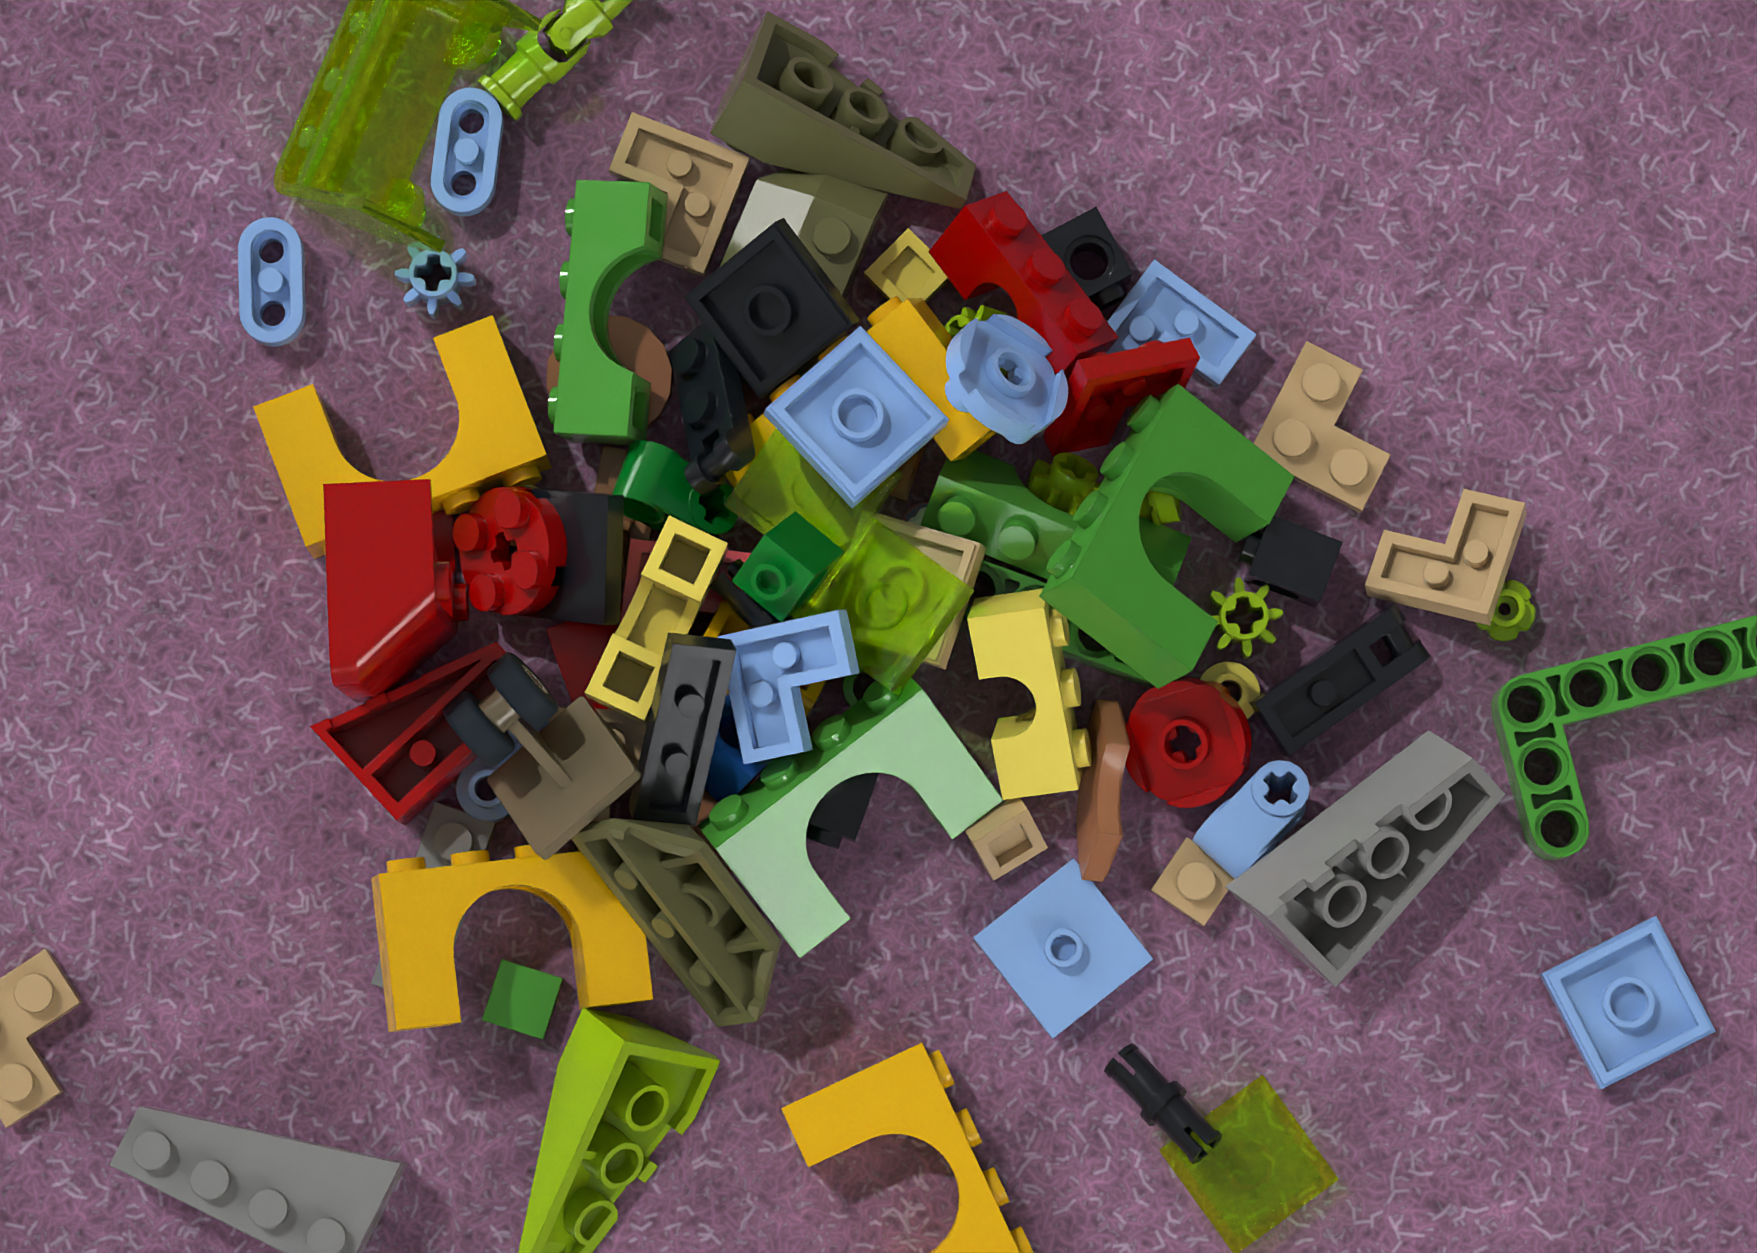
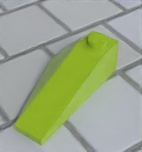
M583 1007L557 1065L518 1253H592L618 1220V1211L613 1203L636 1177L646 1183L658 1166L649 1159V1156L671 1128L683 1135L695 1119L721 1060L707 1051L632 1017Z

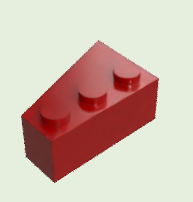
M493 642L425 673L417 680L388 693L379 694L366 700V703L331 719L322 720L309 727L394 819L406 826L477 758L449 725L444 717L443 709L462 691L470 692L480 701L493 691L495 687L487 675V670L507 652L497 642Z

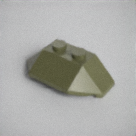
M785 169L756 179L720 267L775 221L784 218L846 300L890 196V192L856 185L829 175H813L792 169ZM819 355L792 377L798 374L802 377L819 362ZM739 372L742 382L748 384L745 378Z
M618 818L589 823L572 838V841L716 1027L757 1022L765 1010L781 940L704 839L689 825Z

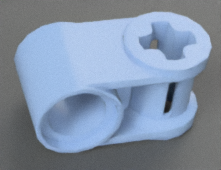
M1277 760L1268 762L1231 799L1225 801L1211 814L1199 828L1192 841L1236 879L1274 850L1289 832L1299 824L1305 814L1310 789L1306 774L1299 766L1289 761ZM1284 788L1291 791L1289 803L1280 799L1272 805L1267 801L1269 789L1275 793H1279Z

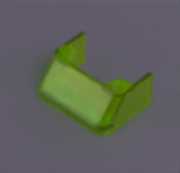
M349 0L277 164L274 174V187L276 191L298 204L389 242L441 253L446 241L420 228L426 215L425 196L423 189L419 185L409 181L412 170L456 70H473L481 64L488 63L496 55L500 47L503 27L537 32L542 20L508 0Z

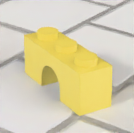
M668 517L641 573L639 585L626 614L615 634H612L585 691L588 699L646 725L668 632L689 634L710 590V585L715 580L728 552L727 542L676 518Z
M1043 589L975 598L967 617L979 680L994 677L1016 679L1029 688L1036 702V706L1025 714L1002 717L997 720L991 744L1002 800L1078 790L1084 767L1092 766L1090 736L1087 728L1077 729L1073 708L1081 705L1078 674L1075 668L1066 669L1062 646H1069L1070 642L1068 619L1039 597Z

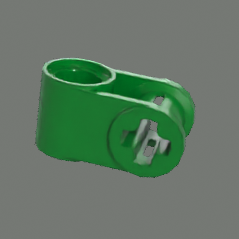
M637 440L630 443L612 494L624 495L625 517L641 522L661 533L668 517L671 516L712 536L724 534L733 528L736 523L739 504L735 492L726 482L708 496L695 491L688 483L684 474V468L689 462L684 460L674 450L662 444L645 440Z

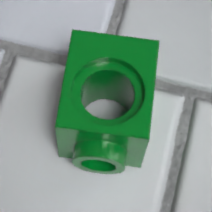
M794 511L764 534L732 582L778 620L783 622L814 596L845 551L799 513Z

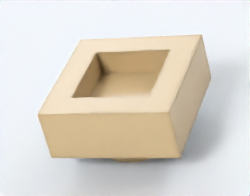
M1021 798L1004 801L964 830L981 863L993 881L1048 848Z
M1186 837L1150 891L1203 927L1228 892L1226 886L1235 879L1198 845Z

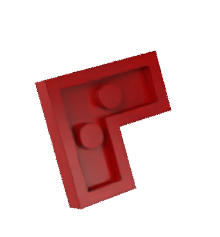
M1185 338L1165 343L1160 340H1154L1135 349L1110 354L1103 351L1094 352L1077 360L1067 381L1068 399L1065 409L1045 429L1043 438L1052 456H1056L1059 453H1070L1108 445L1126 407L1137 405L1149 394L1156 398L1177 384L1185 389L1200 359L1191 339Z

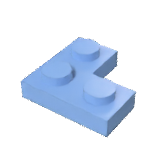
M1154 259L1107 321L1119 337L1107 353L1135 349L1154 340H1160L1165 343L1190 338L1200 356L1194 372L1218 388L1257 334Z
M847 609L717 636L718 638L731 639L737 650L728 690L743 763L749 764L813 750L800 686L860 673Z

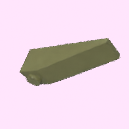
M767 11L721 99L710 134L723 140L735 151L747 153L766 164L813 175H829L856 185L961 209L967 201L976 164L919 118L906 117L901 121L888 111L887 106L880 99L884 93L882 88L869 78L862 82L860 87L856 86L831 66L839 55L822 40Z

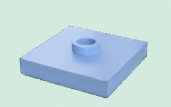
M861 326L772 402L764 412V416L852 509L947 426L949 421L948 417Z
M1074 858L973 937L974 941L1052 1039L1153 960L1095 884L1090 880H1082L1079 864Z
M1657 916L1651 917L1539 974L1598 1089H1603L1716 1032Z

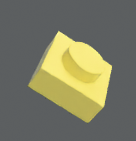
M909 228L864 272V277L887 300L898 296L902 302L907 298H922L927 303L949 281L948 277L928 251L930 249Z

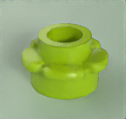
M1149 491L1143 499L1139 516L1151 521L1153 520V523L1156 525L1161 524L1164 526L1165 524L1182 521L1180 501L1178 498L1166 493Z
M1516 580L1507 581V583L1503 584L1490 626L1477 622L1475 624L1480 630H1486L1494 640L1505 642L1516 639L1520 631H1527L1535 620L1536 609L1530 603V591L1521 582ZM1505 603L1510 607L1508 615H1501L1499 613L1498 607L1500 604Z

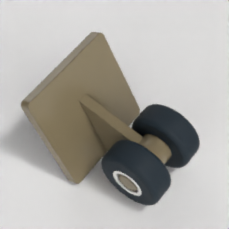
M508 652L487 670V675L495 687L493 691L481 701L470 692L462 691L444 707L443 714L449 725L467 747L489 766L498 765L514 750V742L507 732L508 729L523 745L489 775L487 782L534 852L543 860H547L640 779L641 773L595 708L584 697L577 698L540 732H537L533 727H541L555 715L559 709L558 703L535 673L519 657Z

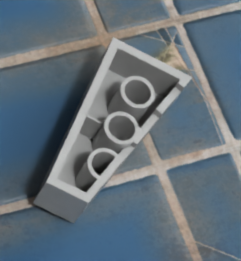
M1428 730L1229 883L1226 888L1292 956L1337 987L1505 796V793L1474 758Z
M139 1106L109 1165L283 1253H363L408 1163L156 1107Z

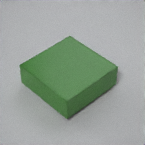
M501 959L482 1021L545 1040L564 978Z

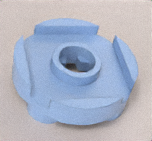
M993 314L986 321H978V318L970 321L952 338L947 348L946 369L950 379L945 384V394L951 405L961 412L970 413L984 426L1003 435L1008 441L1015 444L1027 442L1035 434L1046 429L1061 415L1068 399V384L1063 369L1055 375L1051 364L1046 359L1053 350L1045 339L1033 328L1011 316ZM1000 367L1008 372V380L1001 373Z

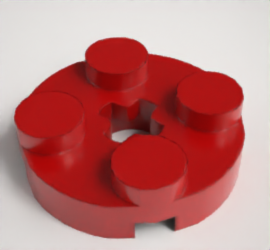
M526 487L493 488L482 494L479 500L473 503L469 513L461 514L454 523L452 534L454 543L459 549L462 574L469 589L470 601L479 611L495 612L501 615L532 614L548 605L559 586H551L555 578L556 567L566 566L567 540L564 526L556 508L546 498H536L529 492L532 489ZM510 541H515L517 545V551L511 555L510 559Z
M1182 677L1159 689L1156 687L1149 689L1134 704L1136 706L1130 712L1128 722L1125 723L1130 742L1125 766L1135 784L1146 793L1151 791L1158 798L1168 801L1166 804L1178 808L1199 807L1209 804L1232 789L1239 778L1247 772L1250 765V752L1252 748L1249 723L1238 702L1230 696L1228 689L1221 683L1203 681L1192 677ZM1178 726H1187L1191 733L1199 735L1201 745L1196 748V759H1189L1185 750L1174 751L1171 740L1180 735Z

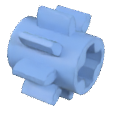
M439 236L434 237L432 249L420 252L416 247L409 245L407 249L412 258L409 269L401 268L395 270L397 280L413 285V288L403 298L405 304L408 307H412L422 299L427 303V309L432 319H437L440 306L450 302L456 309L462 311L464 306L458 296L461 286L471 287L476 285L474 275L459 272L458 270L468 258L466 251L461 248L448 255L444 252V246ZM434 264H441L446 275L451 278L450 280H441L437 291H430L425 280L420 277L421 275H430Z

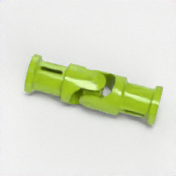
M564 0L563 15L559 14L562 11L560 8L546 14L515 43L517 48L515 54L491 76L483 74L477 80V83L484 91L494 97L500 109L506 115L517 122L523 116L521 108L544 85L547 83L555 85L587 53L591 41L589 40L584 44L586 39L605 37L613 29L611 21L633 0H605L604 2L599 0ZM541 30L547 38L551 49L562 53L566 58L572 56L567 62H557L544 52L538 42V33Z

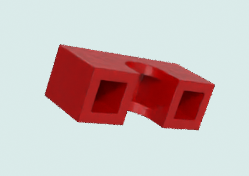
M1007 191L965 205L928 251L964 300L1002 287L1014 302L1018 320L1039 333L1053 350L1046 359L1051 364L1055 375L1063 369L1067 381L1077 360L1094 352L1103 351L1107 353L1119 339L1118 335L1103 317L1100 309L1085 294L1066 269L1060 257L1053 252L1027 218L1024 210L1013 200Z

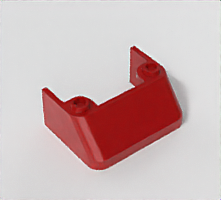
M430 479L323 484L331 678L333 686L356 703L366 702V700L379 694L388 693L398 688L457 634L459 621H469V592L467 583H456L455 543L452 534L454 515H446L445 510L432 513V486Z

